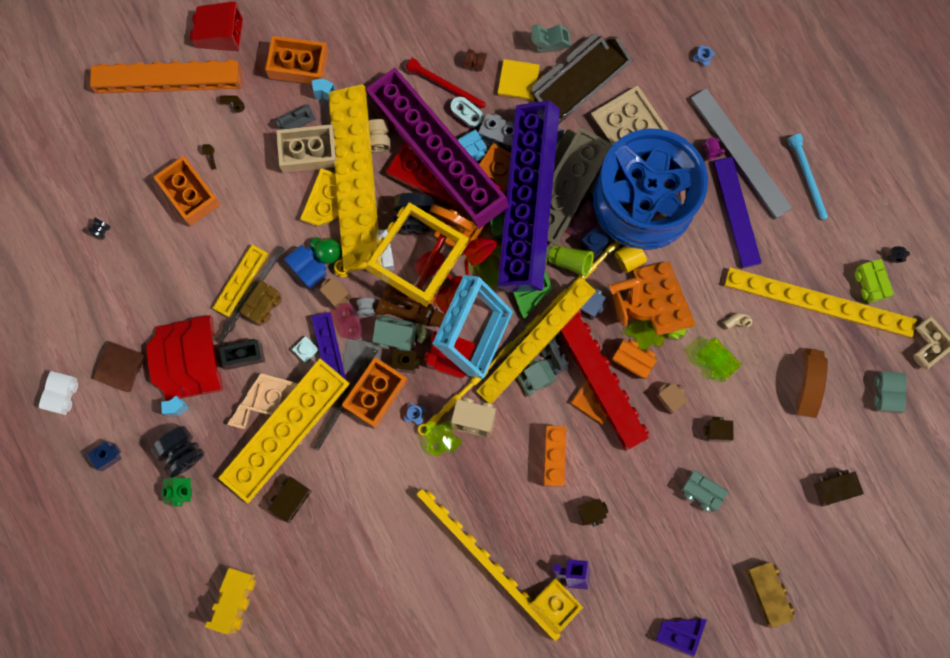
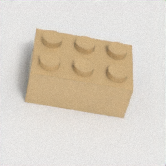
M333 124L277 130L279 166L283 173L335 168L336 150Z
M469 398L457 399L451 421L453 430L491 439L496 419V409L493 408V405L482 402L481 405L474 404V400Z

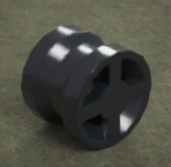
M94 217L91 227H88L87 231L97 238L104 240L106 231H109L111 227Z

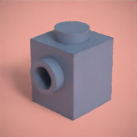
M595 289L597 292L580 309L581 314L591 320H594L597 313L602 314L607 305L604 303L606 299L603 296L604 293L598 289Z

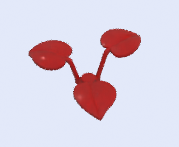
M477 238L467 244L463 251L466 256L464 259L465 275H469L468 262L471 265L483 262L495 249L496 241ZM432 251L423 254L416 261L415 271L419 277ZM439 253L428 278L435 275L444 263L445 257L442 253ZM448 274L447 278L452 282L451 287L442 288L436 295V304L444 314L449 309L463 278L462 276H457L453 279Z

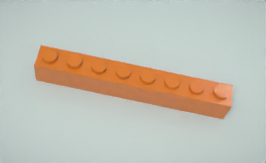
M231 59L225 62H217L215 60H208L207 62L189 61L188 63L178 61L170 63L153 62L152 64L136 62L131 65L124 63L107 65L101 63L97 66H91L90 87L96 94L241 89L242 68L238 61Z

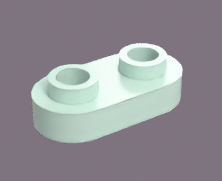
M456 97L452 100L451 111L457 118L470 128H478L482 125L483 113L481 110L463 97ZM462 106L463 109L457 110V107ZM475 117L477 121L473 122L471 118Z

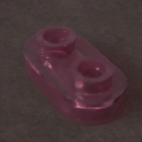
M349 303L340 304L336 309V316L345 336L350 340L359 339L363 334V327L354 307ZM345 311L350 312L349 316L344 317L343 313ZM352 328L357 329L355 334L350 333Z

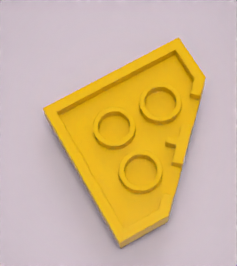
M322 168L300 218L301 221L317 227L339 218L336 175L334 172Z

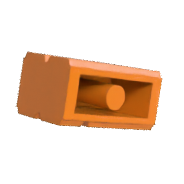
M630 338L628 341L623 340L612 360L646 380L658 360L655 358L656 354L647 348L645 351L639 349V344Z

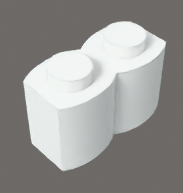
M50 371L45 390L40 399L39 408L66 415L72 408L71 397L78 389L77 378Z

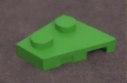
M546 271L544 272L543 291L513 292L522 318H526L552 290Z

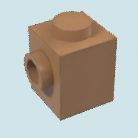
M334 277L331 280L327 279L321 285L320 292L337 310L351 298L347 290Z
M674 382L671 385L668 383L658 389L660 393L656 396L670 414H673L689 401L684 395V389Z

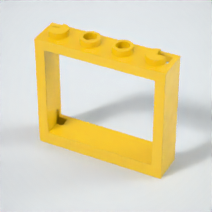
M409 202L406 208L402 207L398 212L397 217L399 218L397 221L389 225L386 237H381L376 247L378 249L376 252L370 253L366 260L367 271L427 307L466 248L469 238ZM409 215L456 242V245L425 292L377 264Z

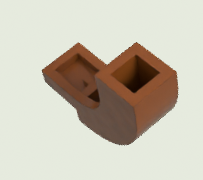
M805 348L803 352V381L796 400L797 415L817 418L826 387L828 358H825L824 351Z

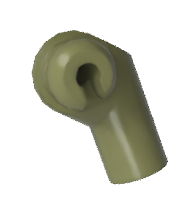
M418 323L416 340L420 344H425L429 334L425 326Z

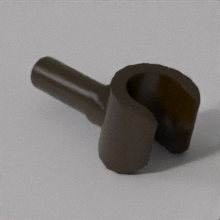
M203 144V155H209L212 170L217 169L213 155L215 152L214 147L210 144Z

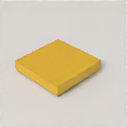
M504 59L498 96L534 101V97L530 94L532 92L531 86L538 80L540 65Z
M556 578L529 604L557 635L583 608Z

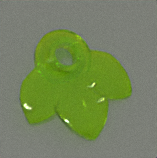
M651 320L634 321L627 330V335L636 337V342L639 344L638 348L643 351L646 348L649 349L652 344L662 347L665 341V334L657 336L654 327L649 328L647 326L648 322H652Z
M451 421L442 422L439 426L430 422L426 427L425 436L428 440L426 447L431 455L440 456L444 452H453L461 445L462 439L452 436L453 427ZM434 443L439 444L438 449H433Z

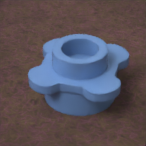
M700 45L693 59L696 62L703 63L704 66H708L715 52L707 46Z
M413 403L408 404L407 414L404 416L405 421H412L417 425L422 424V416L426 412L425 407H419Z

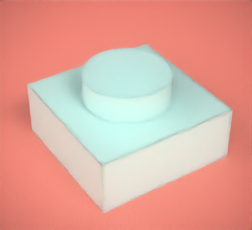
M306 336L292 349L306 364L319 352V349Z

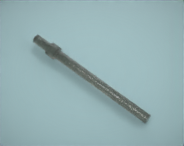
M278 245L229 320L226 319L222 325L223 329L215 339L222 344L229 332L234 330L236 327L235 323L241 316L240 309L259 281L265 280L285 250L283 247Z
M372 347L366 358L360 362V368L312 447L319 451L344 409L342 404L378 353V350Z

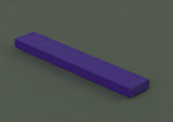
M733 157L716 160L713 164L741 267L743 269L761 265V258Z

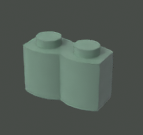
M886 371L878 373L874 380V386L877 387L878 392L874 397V406L877 407V412L896 414L905 412L906 373Z

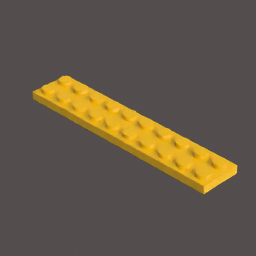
M363 84L329 92L331 124L334 127L336 150L335 175L343 269L346 273L367 269L366 260L370 253L376 252L378 249L376 246L379 242L366 87ZM381 258L377 262L380 266H382Z

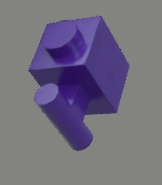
M568 559L567 568H561L559 564L553 566L556 579L558 581L566 579L568 588L588 589L590 578L588 561Z

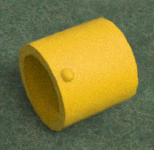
M625 246L615 252V257L625 273H629L647 262L643 249Z

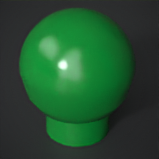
M315 237L310 244V249L315 253L316 258L324 264L334 263L340 257L341 248L334 239Z

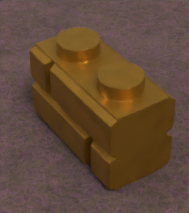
M260 280L239 312L259 326H262L263 323L266 324L271 318L270 312L274 307L277 308L281 303L282 294L277 289Z

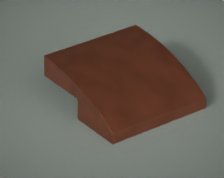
M110 341L102 354L94 379L129 393L132 391L136 374L141 370L145 354Z

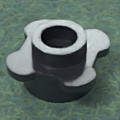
M896 246L890 250L891 255L887 259L895 263H902L907 261V256H910V252L905 247Z

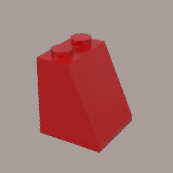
M231 1L196 6V13H193L192 16L194 27L190 31V41L193 42L195 48L239 52L243 16L237 3Z

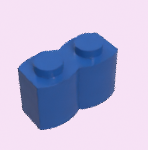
M301 245L284 260L310 290L327 276L325 272L327 268L321 261L317 262L313 258L315 254L309 247L305 248Z

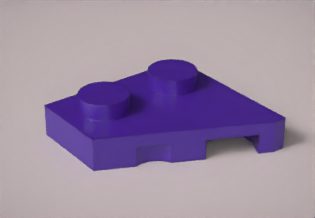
M707 620L663 621L655 642L695 657Z

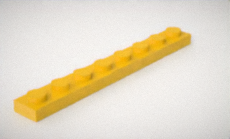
M581 278L484 382L477 392L489 404H493L597 291Z

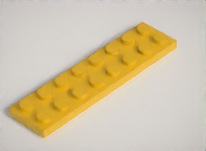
M320 358L218 479L247 504L250 503L350 383Z

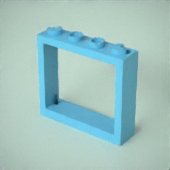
M464 275L433 341V345L468 376L484 379L513 311L480 277ZM478 295L493 310V313L471 362H469L454 348V345Z

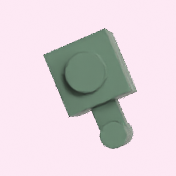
M539 359L529 363V368L524 370L527 379L524 373L517 377L527 397L534 394L531 386L534 391H537L557 381L547 360L539 361Z

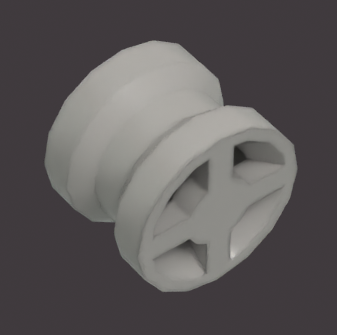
M360 298L356 300L359 306L357 316L370 317L376 315V310L374 309L376 302L374 298Z

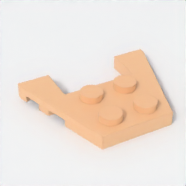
M261 373L233 417L229 420L228 425L246 429L251 410L272 415L298 383Z

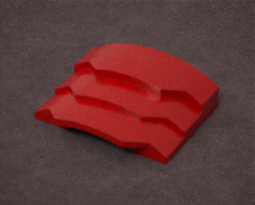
M211 315L157 326L155 336L146 345L151 383L163 390L166 401H170L175 396L182 399L223 391L221 372L217 370L213 343L215 329Z

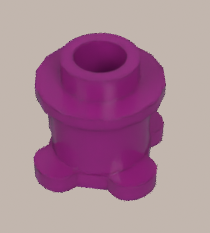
M710 137L704 140L702 148L705 149L707 154L706 161L719 158L725 153L724 149H720L719 139Z

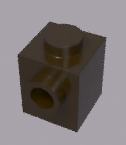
M394 349L391 368L397 372L415 374L416 369L420 368L421 358L418 357L417 352Z
M712 417V420L707 421V425H704L703 435L707 437L708 442H731L734 440L733 421L724 420V417Z
M601 499L577 507L583 526L591 523L593 527L603 524V519L607 518L606 514L609 513L606 503L601 502Z

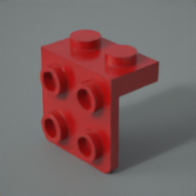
M438 332L433 333L431 343H433ZM458 337L454 348L470 362L475 343ZM434 345L431 350H427L424 361H427L428 368L461 379L465 377L466 373Z

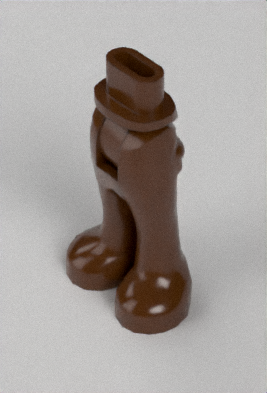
M388 283L384 289L383 298L380 299L376 309V314L378 315L393 314L415 323L429 325L430 327L432 325L440 327L445 317V314L438 311V308L434 310V307L430 304L426 307L419 302L417 303L409 299L408 296L399 293L396 288ZM387 300L406 305L410 307V309L399 307L393 303H390Z

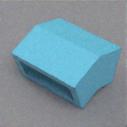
M325 79L312 80L316 99H326L329 101V92L336 91L334 84Z
M177 396L170 401L162 402V414L167 417L181 416L189 409L186 403Z

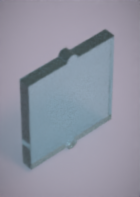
M348 339L347 350L344 353V370L364 373L374 357L381 361V346L374 342Z

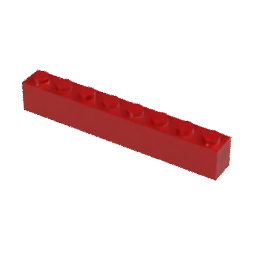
M579 310L561 329L559 334L595 398L600 403L604 414L607 415V419L625 451L649 439V431L638 420L639 414L636 408L631 407L628 400L630 399L627 392L621 390L618 376L609 369L610 363L607 357L602 356L600 353L601 347L596 339H592L590 335L591 329L586 322L583 323L580 317L582 314Z

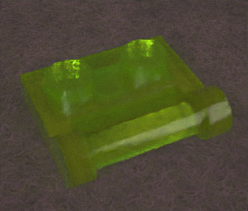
M501 244L496 245L492 253L483 262L474 265L479 277L492 290L498 287L499 271L491 255L496 254L500 262Z

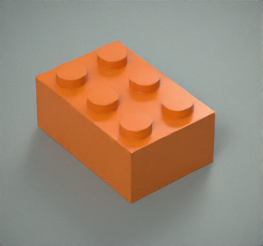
M272 36L265 69L269 79L312 84V80L325 79L329 57L327 43Z
M184 155L153 177L190 226L221 205Z
M374 357L342 406L377 429L409 381L405 376Z

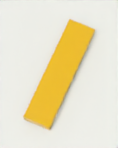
M251 244L214 304L213 309L228 318L232 316L269 255L267 252Z

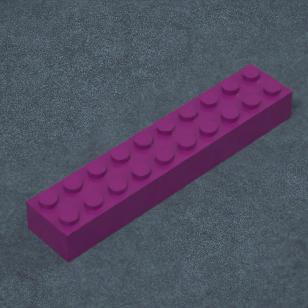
M396 67L366 88L373 104L478 229L509 207L507 198Z

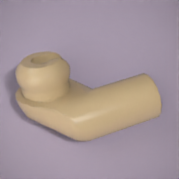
M735 313L723 321L722 324L729 330L734 325L750 327L753 320L749 315Z

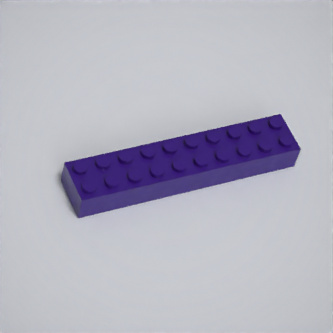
M549 100L516 105L507 188L509 207L505 209L498 287L507 292L543 291L560 109Z

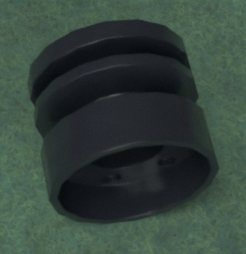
M421 193L397 194L394 196L393 208L397 214L393 215V221H397L399 218L397 217L398 212L402 207L406 208L409 202L430 214L429 210L431 205H433V198ZM409 215L398 233L423 235L432 232V228Z
M186 426L173 429L151 447V451L158 461L166 460L163 468L165 470L169 469L167 474L170 477H175L188 471L205 454L201 448L198 449L199 444L197 442L190 443L193 436Z

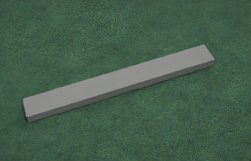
M706 88L693 96L691 102L720 140L728 154L733 157V161L773 217L777 219L790 211L792 207L708 89Z

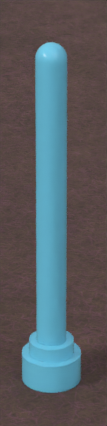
M801 133L787 138L788 144L796 151L819 216L822 220H825L828 215L802 148L804 139Z

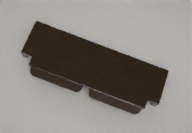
M591 34L566 56V63L564 65L561 63L556 64L531 86L532 92L530 94L535 99L532 103L551 101L560 109L559 125L633 60L619 37L609 36L604 40L602 36Z

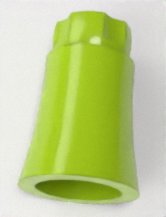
M553 245L549 252L548 261L549 263L556 264L558 267L586 277L591 270L594 255L592 251Z

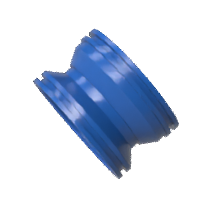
M656 128L631 132L619 139L611 147L604 159L593 191V207L596 218L604 231L622 245L643 250L665 247L684 234L703 204L708 190L707 168L697 149L689 141L676 133ZM621 168L625 180L614 183L615 175ZM632 174H637L640 178L636 179ZM664 184L670 185L672 189L665 188ZM685 190L684 204H682L675 195ZM620 203L632 204V215ZM639 205L647 206L648 210L641 209ZM656 212L667 218L659 221H651Z

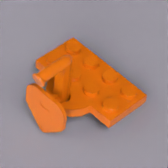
M670 261L633 270V279L608 285L613 294L618 322L624 327L627 326L628 320L632 318L643 321L651 320L656 334L659 336L695 326L694 318ZM630 288L626 299L622 300L619 291Z

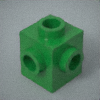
M191 478L163 479V503H171V507H181L183 503L191 502Z

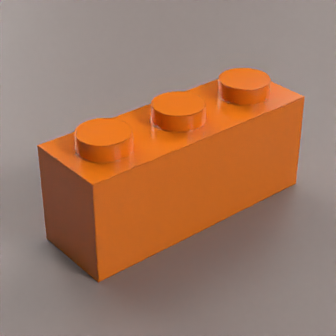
M546 426L544 487H564L566 426Z

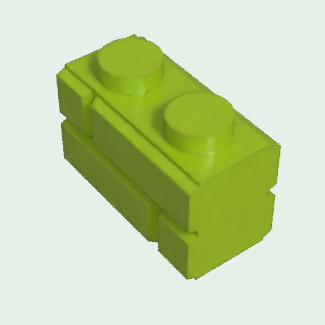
M882 259L861 264L856 268L855 278L857 282L861 283V295L864 300H867L868 304L883 301L894 296Z

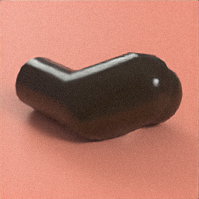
M220 95V104L231 105L233 110L238 113L244 111L245 105L238 96Z

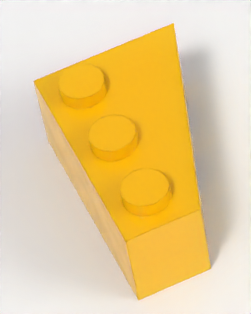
M228 568L219 590L221 593L217 604L214 603L212 608L214 610L211 622H206L205 628L227 635L236 633L237 630L241 629L243 623L241 616L243 610L246 611L250 599L247 598L249 592L253 591L256 584L254 574L235 568Z

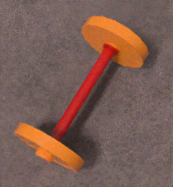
M431 205L429 213L444 221L449 227L453 226L467 232H472L474 224L459 216L458 212ZM441 233L415 286L421 291H424L423 287L447 238ZM433 297L429 304L436 307V298Z

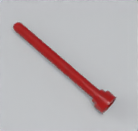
M412 57L408 62L406 71L412 74L419 73L456 95L467 99L472 104L482 109L486 107V103L422 67L419 60Z

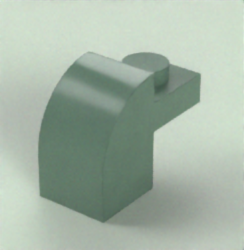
M538 24L531 26V38L537 46L538 52H558L571 47L570 33L566 27L560 24L549 29Z

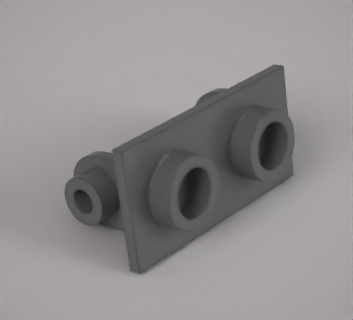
M309 104L275 119L280 130L299 128L316 120Z
M556 337L541 351L544 358L549 355L552 356L547 362L555 376L561 374L562 371L570 370L568 367L569 361L559 349L561 346Z

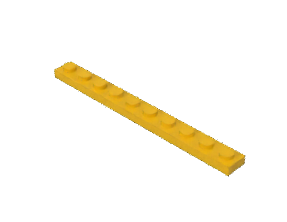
M731 267L728 269L724 284L726 288L906 338L913 337L917 321L915 318Z
M421 489L417 496L550 637L556 641L561 635H557L529 605L532 599L525 591L521 594L516 589L518 584L511 577L507 579L502 574L505 570L497 562L493 564L488 559L491 555L483 547L479 550L475 545L477 542L470 533L465 535L462 532L463 526L455 518L452 521L447 516L450 512L442 504L438 506L434 502L436 497L429 490L425 492Z

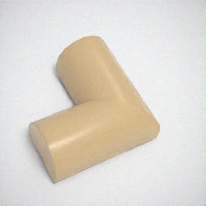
M929 316L915 327V330L923 337L927 344L915 353L913 358L925 370L932 367L950 352V336L932 316Z

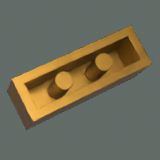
M766 562L747 569L746 573L767 627L774 628L795 620L793 617L795 614L794 608L791 603L787 602L785 597L787 595L786 588L783 583L780 584L778 579L780 573L777 566L773 565L772 562Z

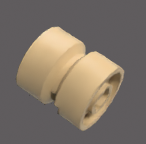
M383 119L369 120L371 152L389 150L391 148L390 138L388 137L390 133L389 122Z

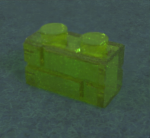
M716 337L696 354L699 357L697 359L703 367L707 366L712 371V377L717 381L725 382L742 366Z

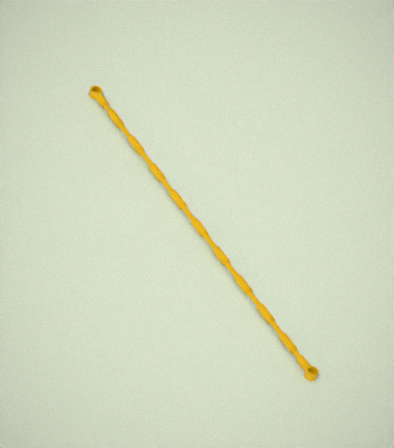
M613 241L605 249V252L592 264L591 270L586 277L578 275L579 277L567 289L565 288L540 315L538 314L525 327L522 333L513 341H510L498 353V356L490 363L486 375L499 360L504 359L516 347V344L528 332L530 333L581 278L585 280L621 244ZM473 377L470 380L471 382L459 394H455L437 415L435 414L428 422L419 426V434L421 436L429 435L430 429L441 420L440 418L446 412L448 413L456 405L457 399L461 400V397L482 379ZM427 427V433H421V428Z

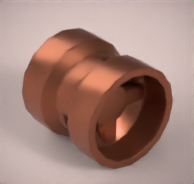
M468 49L464 66L468 68L475 67L476 70L482 71L487 53H476L474 50Z

